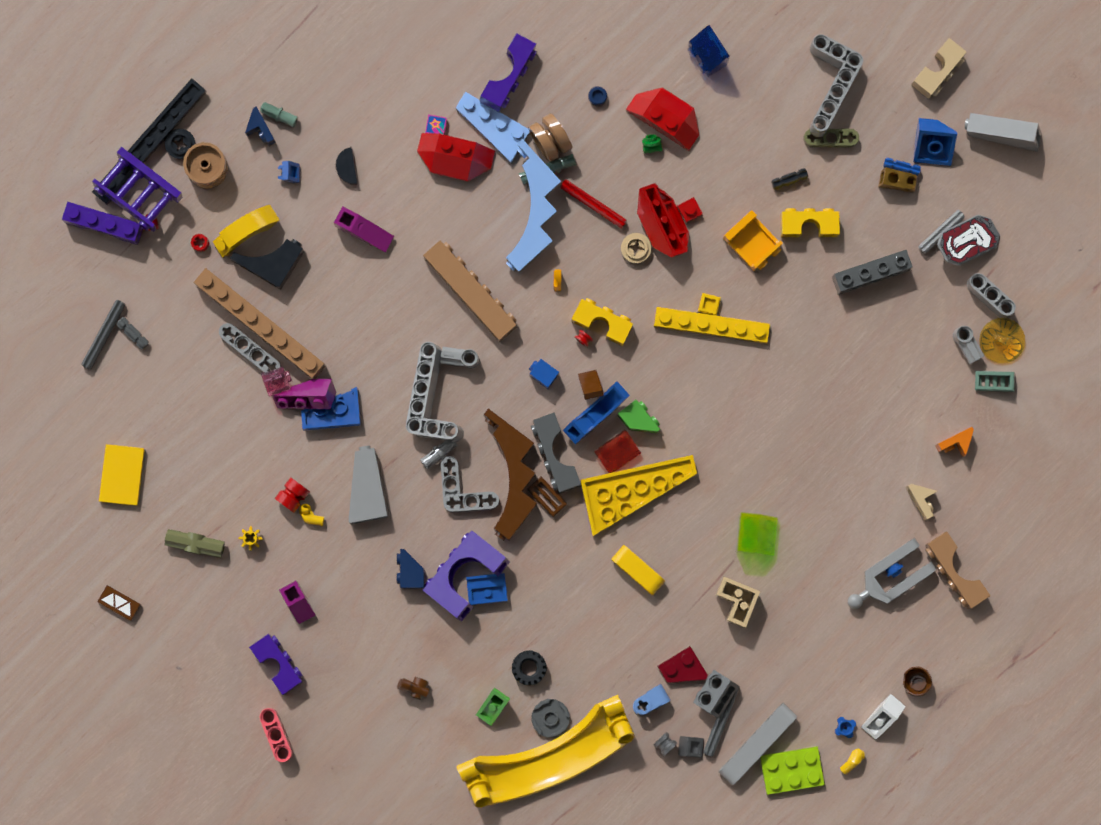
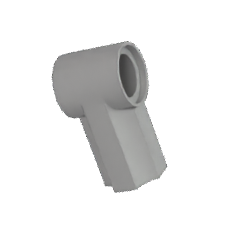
M961 326L954 330L953 340L958 343L969 364L984 357L970 327ZM960 330L967 333L966 340H962L959 337Z
M443 347L441 351V364L473 369L480 362L478 354L472 349L464 350ZM472 354L475 356L473 363L465 362L467 355Z

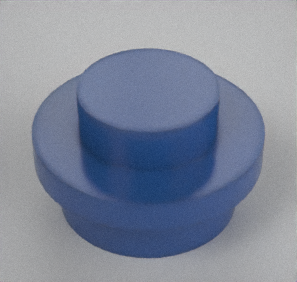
M897 561L885 570L887 577H896L903 572L901 568L904 566L900 565Z

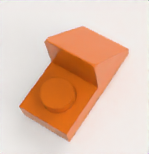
M970 427L935 445L938 452L944 450L946 453L954 449V444H956L962 457L966 456L974 429Z

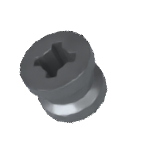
M666 732L653 745L655 748H659L661 754L665 756L675 747L677 742L672 740L670 734Z

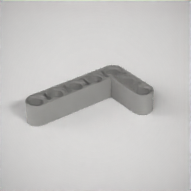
M819 34L814 37L810 45V52L819 59L839 68L840 71L810 125V132L815 137H822L827 132L863 64V57L860 53L826 35ZM816 43H821L824 48H818ZM832 52H838L841 56L835 57ZM849 61H855L857 66L851 65ZM841 76H846L849 81H843ZM832 92H838L841 97H835ZM824 108H830L832 113L825 112ZM815 124H822L824 129H818Z
M425 342L421 345L406 429L409 433L418 437L458 442L464 436V430L461 426L452 422L430 419L441 364L442 349L432 342ZM434 348L433 354L429 356V350ZM430 366V372L425 375V369ZM424 385H427V390L424 393H422V387ZM423 404V410L418 412V406ZM419 422L420 427L417 431H415L414 426L416 423ZM435 425H437L438 430L436 433L433 434L432 429ZM455 428V429H456V432H455V434L451 437V436H450V431H451V429Z

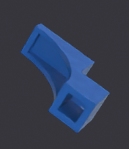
M618 381L603 394L604 396L599 397L563 429L575 445L585 438L598 424L609 417L630 396Z

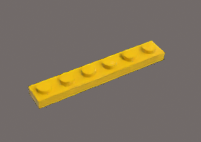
M661 307L656 308L654 327L760 343L768 342L770 328L768 323Z

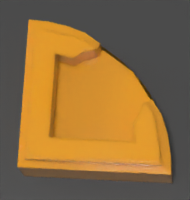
M561 269L554 270V291H561Z

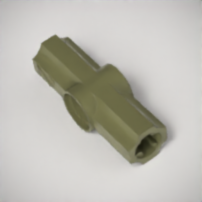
M168 529L164 545L184 549V551L200 555L202 553L222 558L225 541L207 538L196 533H184Z

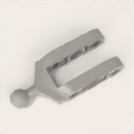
M913 538L864 572L865 591L859 595L852 594L848 598V605L852 609H858L868 597L887 604L937 569L932 562H929L890 590L884 592L875 576L918 548L920 545Z

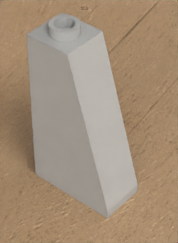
M970 113L969 119L967 118L965 121V130H967L970 137L1038 152L1042 135L1038 123Z
M370 446L359 447V451H355L349 524L388 517L375 448Z

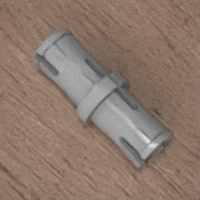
M444 441L439 446L433 447V450L421 458L420 461L426 469H429L440 459L443 460L445 455L458 445L456 442Z

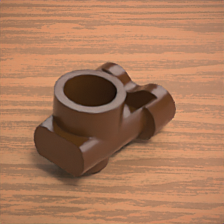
M414 677L413 682L403 678L399 680L397 689L410 692V697L421 700L422 697L426 698L429 693L427 688L429 682L418 677Z

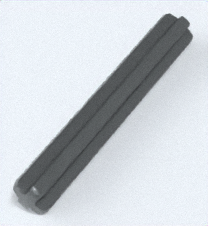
M115 300L81 363L84 368L90 370L93 367L125 307V303Z
M740 686L719 719L716 718L703 751L705 755L710 757L714 755Z

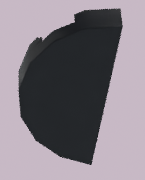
M349 147L338 155L336 171L343 181L351 185H358L352 147Z

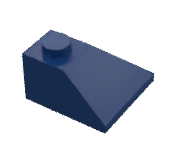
M919 118L915 135L913 162L951 166L958 133L939 120Z

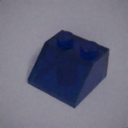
M710 25L706 26L689 41V48L687 50L692 58L695 57L699 62L697 65L703 74L706 73L709 77L727 66L730 55Z

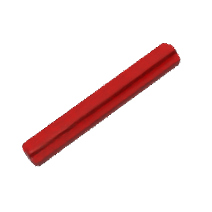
M567 179L561 184L560 188L619 228H623L627 220Z

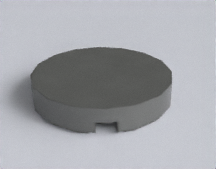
M546 699L535 706L531 721L534 729L540 735L553 738L561 735L567 729L570 715L567 707L562 702L556 699Z

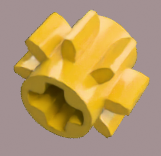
M252 526L249 527V531L242 529L243 537H238V539L244 541L241 546L249 545L250 551H252L253 546L260 547L258 542L263 540L262 537L258 536L260 530L258 529L253 532ZM248 534H255V536L253 537L255 541L253 543L250 541L247 543Z

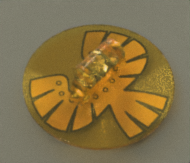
M996 318L989 321L983 327L979 343L982 352L988 359L996 363H1008L1018 358L1025 346V335L1020 325L1009 318Z

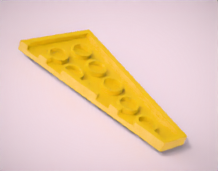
M693 455L581 479L580 482L592 536L696 475L697 471Z

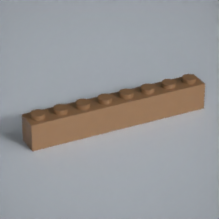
M207 268L193 282L199 289L311 379H316L326 367L314 354Z

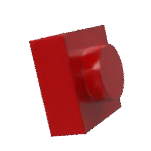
M694 197L677 205L685 223L703 215Z

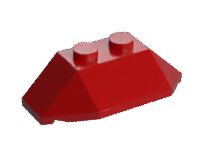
M663 87L636 94L625 110L687 151L691 149L699 137L694 107Z
M422 133L417 149L418 154L431 173L467 182L491 170L495 150L477 142L440 133Z
M656 183L640 188L637 215L653 248L671 258L688 252L689 231L673 198L660 189Z

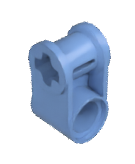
M662 684L636 699L633 703V710L638 715H645L671 700ZM639 701H641V703L647 704V706L645 707L646 711H643L642 709H637V707L639 706Z

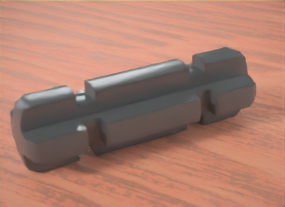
M122 317L117 322V326L121 330L124 329L123 332L134 343L137 342L136 345L140 349H144L149 341L145 337H141L142 334L132 324L129 325V321L125 317Z

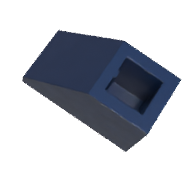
M400 549V553H397V565H400V573H397V584H400L401 589L424 588V568L405 549Z

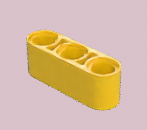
M625 545L611 558L618 567L652 596L666 582Z

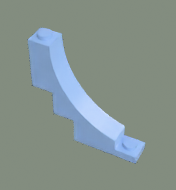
M523 139L517 143L519 147L517 151L523 158H529L522 167L529 184L531 207L524 234L513 251L506 257L508 260L506 264L513 272L515 270L520 272L553 242L541 226L557 212L545 197L561 183L559 178Z

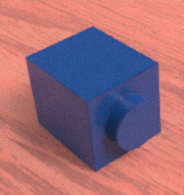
M542 359L539 362L535 360L529 368L531 371L529 376L546 389H549L559 375V371Z

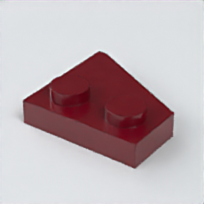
M691 646L657 666L667 683L706 680L708 677Z

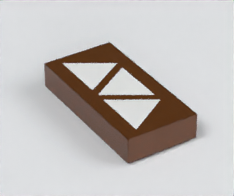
M108 585L97 601L132 621L141 606L140 603Z

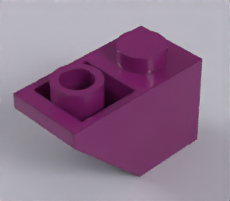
M294 581L279 589L298 624L316 616L298 581Z

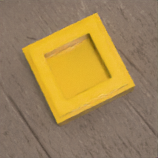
M702 293L698 312L716 316L721 297Z

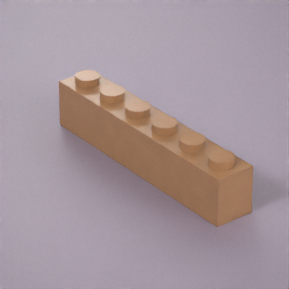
M440 240L423 255L424 259L491 334L501 342L517 328L515 324L517 320L510 312L508 314L505 313L502 309L504 305L497 298L494 300L489 295L492 293L485 284L481 286L477 281L479 279L472 270L469 272L464 267L466 263L460 256L456 258L451 253L453 251L452 247L447 242L443 244Z

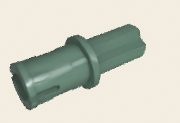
M264 102L260 108L261 113L274 118L276 122L279 120L291 127H294L298 120V116L284 111L282 107L278 108L267 102Z

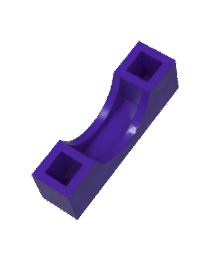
M516 33L506 54L513 65L511 74L499 81L489 80L480 96V103L497 112H500L502 107H507L510 98H508L510 93H515L518 88L519 82L517 81L519 77H524L528 70L527 63L529 60L533 61L537 54L535 50L536 43Z
M68 201L62 217L66 224L102 232L136 245L139 244L143 231L138 222Z

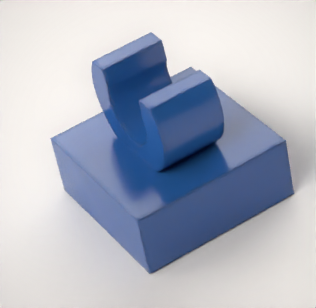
M282 161V165L278 166V169L282 170V176H278V179L290 183H299L300 164Z

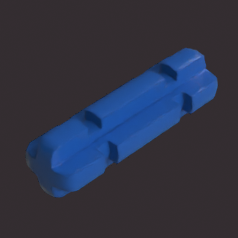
M888 157L884 161V168H892L919 176L921 171L920 166H912L907 162L893 161L894 159Z

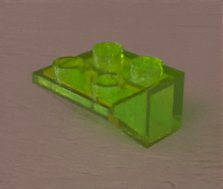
M741 512L739 514L736 552L774 556L778 518Z

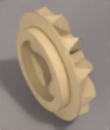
M632 233L622 241L621 253L626 260L632 263H642L648 259L651 253V243L645 235ZM636 241H638L639 248L644 250H639L636 256H634V250L629 247H633Z

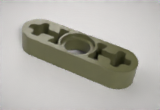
M810 129L805 132L803 137L804 143L809 147L850 148L854 147L859 141V134L854 129H828L822 137L823 143H820L821 139H815L814 142H811V139H807L811 134ZM839 133H842V137H847L848 134H851L855 139H853L852 143H849L848 139H842V143H839ZM827 134H835L837 140L834 143H829L826 140Z

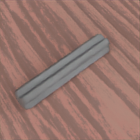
M957 210L919 245V250L926 254L938 243L940 233L957 225L964 219V214Z

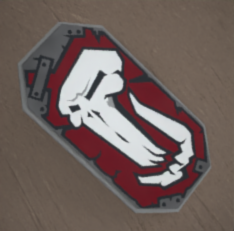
M976 215L941 232L937 246L946 262L960 266L995 249L1000 234L990 218Z

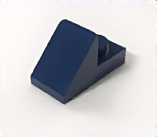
M256 106L252 110L245 134L248 137L261 130L258 133L263 143L267 141L268 145L271 146L276 143Z

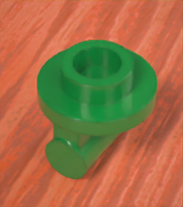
M649 134L642 140L644 154L663 151L661 138L657 135Z

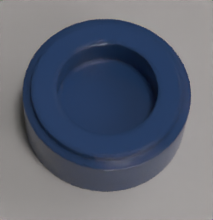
M599 86L593 87L588 94L589 102L594 106H602L607 100L606 90Z

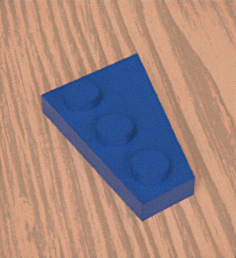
M355 387L349 392L336 395L331 409L301 410L303 431L361 426L358 388Z

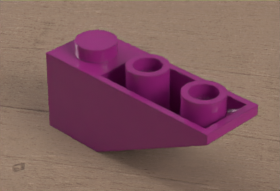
M343 206L334 221L336 228L385 253L394 238V235Z
M312 379L272 393V397L277 408L331 409L336 389L332 379Z

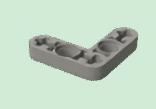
M447 456L441 461L443 504L447 511L490 510L498 506L499 497L494 492L460 494L457 460L452 456ZM447 460L455 463V466L452 467V473L456 472V476L449 475L444 477V473L448 474V468L444 467V464L448 462ZM448 479H454L457 483L456 487L452 490L447 489L445 486ZM483 495V500L488 499V496L492 495L496 502H493L492 506H489L488 502H484L483 507H479L480 499L478 496ZM472 496L477 499L476 506L468 507L466 505L468 497ZM459 497H464V508H460L461 504L455 505L453 509H451L450 505H447V502H450V498H454V501H460Z

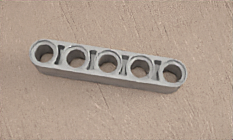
M782 703L718 772L733 786L797 718V715Z

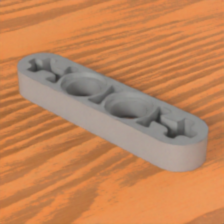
M226 323L220 327V337L266 375L275 377L280 374V363L235 326ZM225 328L227 330L232 328L231 333L235 336H237V333L240 334L238 337L235 338L233 344L231 343L233 338H231L229 335L224 337L225 333L223 330ZM241 339L247 340V348L239 349L237 346L238 341ZM255 351L262 352L263 358L260 361L253 360L252 354ZM267 357L270 358L267 360L268 363H270L271 365H273L274 363L277 364L275 366L277 369L276 372H268L269 368L265 364L263 365V367L260 366L265 362Z

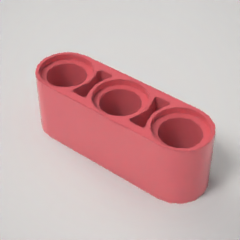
M273 708L262 710L260 721L275 759L279 762L289 761L293 756V750L278 712ZM268 711L274 714V720L270 723L264 718L265 713ZM275 729L281 732V738L278 741L274 740L271 736ZM281 748L288 750L289 754L285 759L280 758L278 754Z

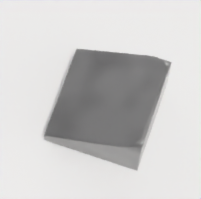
M680 736L678 755L702 758L704 738Z

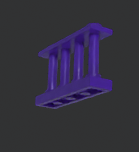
M121 147L117 151L119 162L101 183L95 178L93 179L94 190L101 196L106 195L140 221L139 225L147 231L150 229L154 232L156 230L155 224L152 223L169 201L172 202L174 200L179 203L183 198L182 192ZM124 167H131L134 170V174L118 193L114 194L107 187ZM144 177L149 181V185L130 206L122 199L134 184ZM160 189L164 192V197L147 217L143 216L137 210L154 190Z

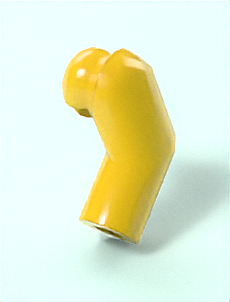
M304 503L300 506L299 514L305 523L323 526L324 517L314 515L309 504Z
M861 749L853 750L848 761L840 767L842 773L847 775L865 758L864 751Z

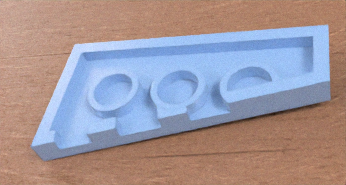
M465 92L456 106V110L511 163L518 153L517 149L519 147L517 143L522 139L525 141L529 135L528 128L501 112H497L480 103L479 99Z

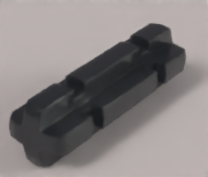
M803 168L798 170V172L794 171L783 175L780 179L779 177L771 181L774 190L782 188L783 185L785 187L796 183L799 179H807L808 172Z

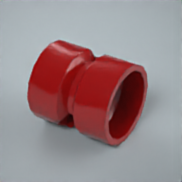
M290 477L284 485L285 490H280L274 499L295 513L300 506V500H305L310 491Z

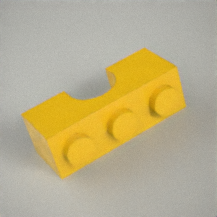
M788 208L782 211L780 215L781 237H800L801 227L807 222L814 223L817 226L819 237H838L840 234L839 211H834L833 208H826L823 211H815L814 208L796 211L795 208Z
M581 299L571 322L589 330L595 320H603L609 326L606 339L623 346L633 326V323L630 322L631 319L624 315L619 317L613 314V310L605 306L602 309L596 306L597 303L591 299Z

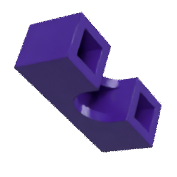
M267 634L249 648L260 663L270 658H274L279 662L280 671L272 678V681L281 694L285 695L303 682L301 679L303 674L298 667L294 668L291 665L290 661H292V658L287 651L282 652L279 647L281 643L275 635Z

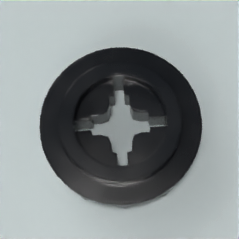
M185 129L173 130L165 140L166 151L175 159H184L187 150L195 145L193 135ZM183 138V143L187 147H181L178 151V146L174 142H180Z

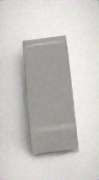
M976 273L967 281L969 291L998 317L1008 318L1014 313L1015 303L987 277ZM973 279L980 280L981 287H975L972 283ZM987 292H993L995 300L988 299ZM1002 304H1006L1009 306V313H1004L1002 311Z

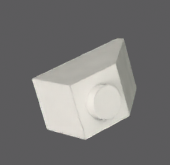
M890 694L861 727L876 740L898 719L906 706Z

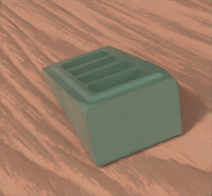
M976 371L975 390L1015 392V372ZM982 376H985V386H981ZM990 376H993V387H989ZM997 376H1001V387H997ZM1005 377H1009V387H1005Z

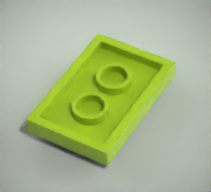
M818 746L762 755L760 757L767 795L824 785Z

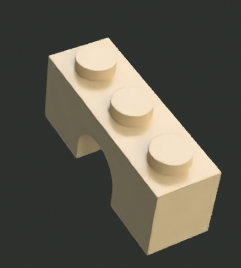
M948 38L934 56L942 63V70L933 72L925 66L911 85L928 99L932 95L936 97L942 89L940 86L944 80L948 82L954 75L952 70L955 66L959 68L966 60L964 55L967 51Z

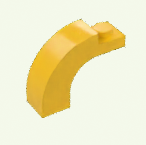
M271 205L260 207L223 229L213 243L222 257L228 256L244 241L256 234L268 231L280 219Z

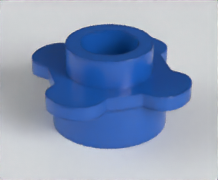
M839 717L835 734L852 738L856 722Z

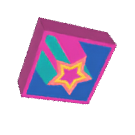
M428 114L425 133L445 134L447 118Z

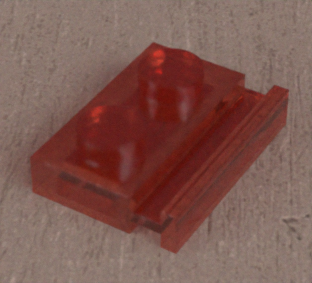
M623 430L594 451L608 473L617 471L641 454L626 430Z

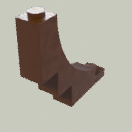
M488 408L484 413L485 422L493 428L495 425L498 427L493 433V437L504 454L509 472L507 502L494 530L497 531L495 535L502 541L505 539L510 541L537 505L534 500L523 493L524 489L536 475L534 471L522 463V460L534 446V442Z

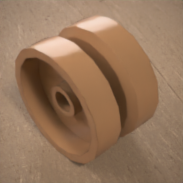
M550 113L542 118L544 128L537 122L528 127L532 139L548 162L558 158L557 149L562 153H566L573 148L564 128L554 115Z
M201 142L188 149L184 156L183 167L193 184L200 188L210 189L224 181L228 172V164L224 154L217 146Z

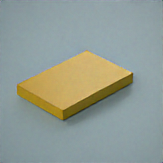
M106 444L99 502L138 506L144 448Z

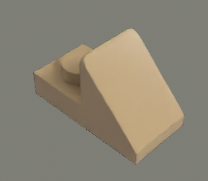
M914 484L908 485L906 489L924 521L934 516L932 513L934 509L929 501H925V498L937 491Z

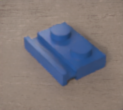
M501 573L499 577L495 574L466 577L468 599L471 605L508 601L505 573Z

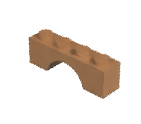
M947 531L925 545L927 547L925 550L930 559H935L938 564L936 566L942 576L946 575L949 580L947 582L948 586L953 592L956 590L960 596L958 600L964 608L972 609L990 597V594L980 580H966L956 573L953 567V555L958 547Z

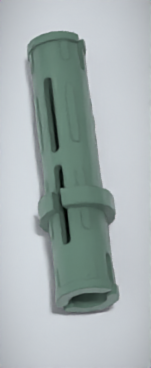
M573 154L557 160L555 159L552 162L546 163V165L553 173H560L561 170L576 165ZM520 172L519 175L522 183H528L525 172Z

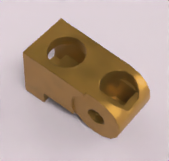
M884 168L881 170L878 187L915 192L917 176L891 168Z

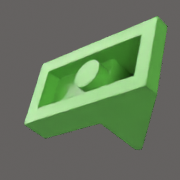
M494 688L476 713V716L492 726L510 698Z

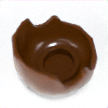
M920 666L911 667L904 673L903 686L913 696H924L932 687V676L928 670Z

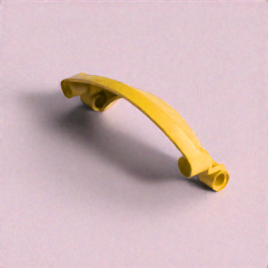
M615 695L595 704L576 726L544 745L516 754L478 756L457 765V770L462 781H465L474 805L482 808L522 798L561 784L604 761L626 744L632 742L635 735L618 695Z

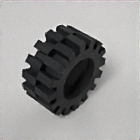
M526 650L519 653L513 660L512 673L521 684L535 685L546 674V662L538 652ZM527 660H531L537 665L536 672L531 676L525 675L521 669L522 664Z

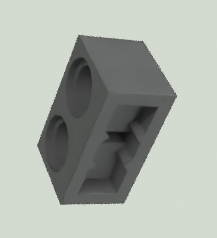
M713 670L707 677L702 689L697 693L693 703L719 719L739 685Z

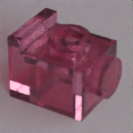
M283 367L266 373H261L269 397L291 389L289 382L292 381L289 370L285 371Z

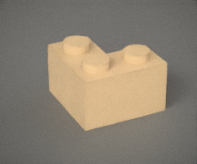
M723 577L715 596L733 603L726 621L746 628L760 591Z

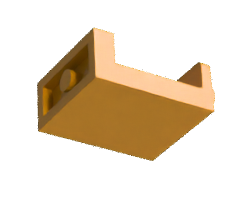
M751 210L724 235L723 239L755 271L757 268L759 270L763 269L768 264L767 259L771 255L775 257L782 251L780 247L783 242L781 240L778 241L756 218L755 212Z

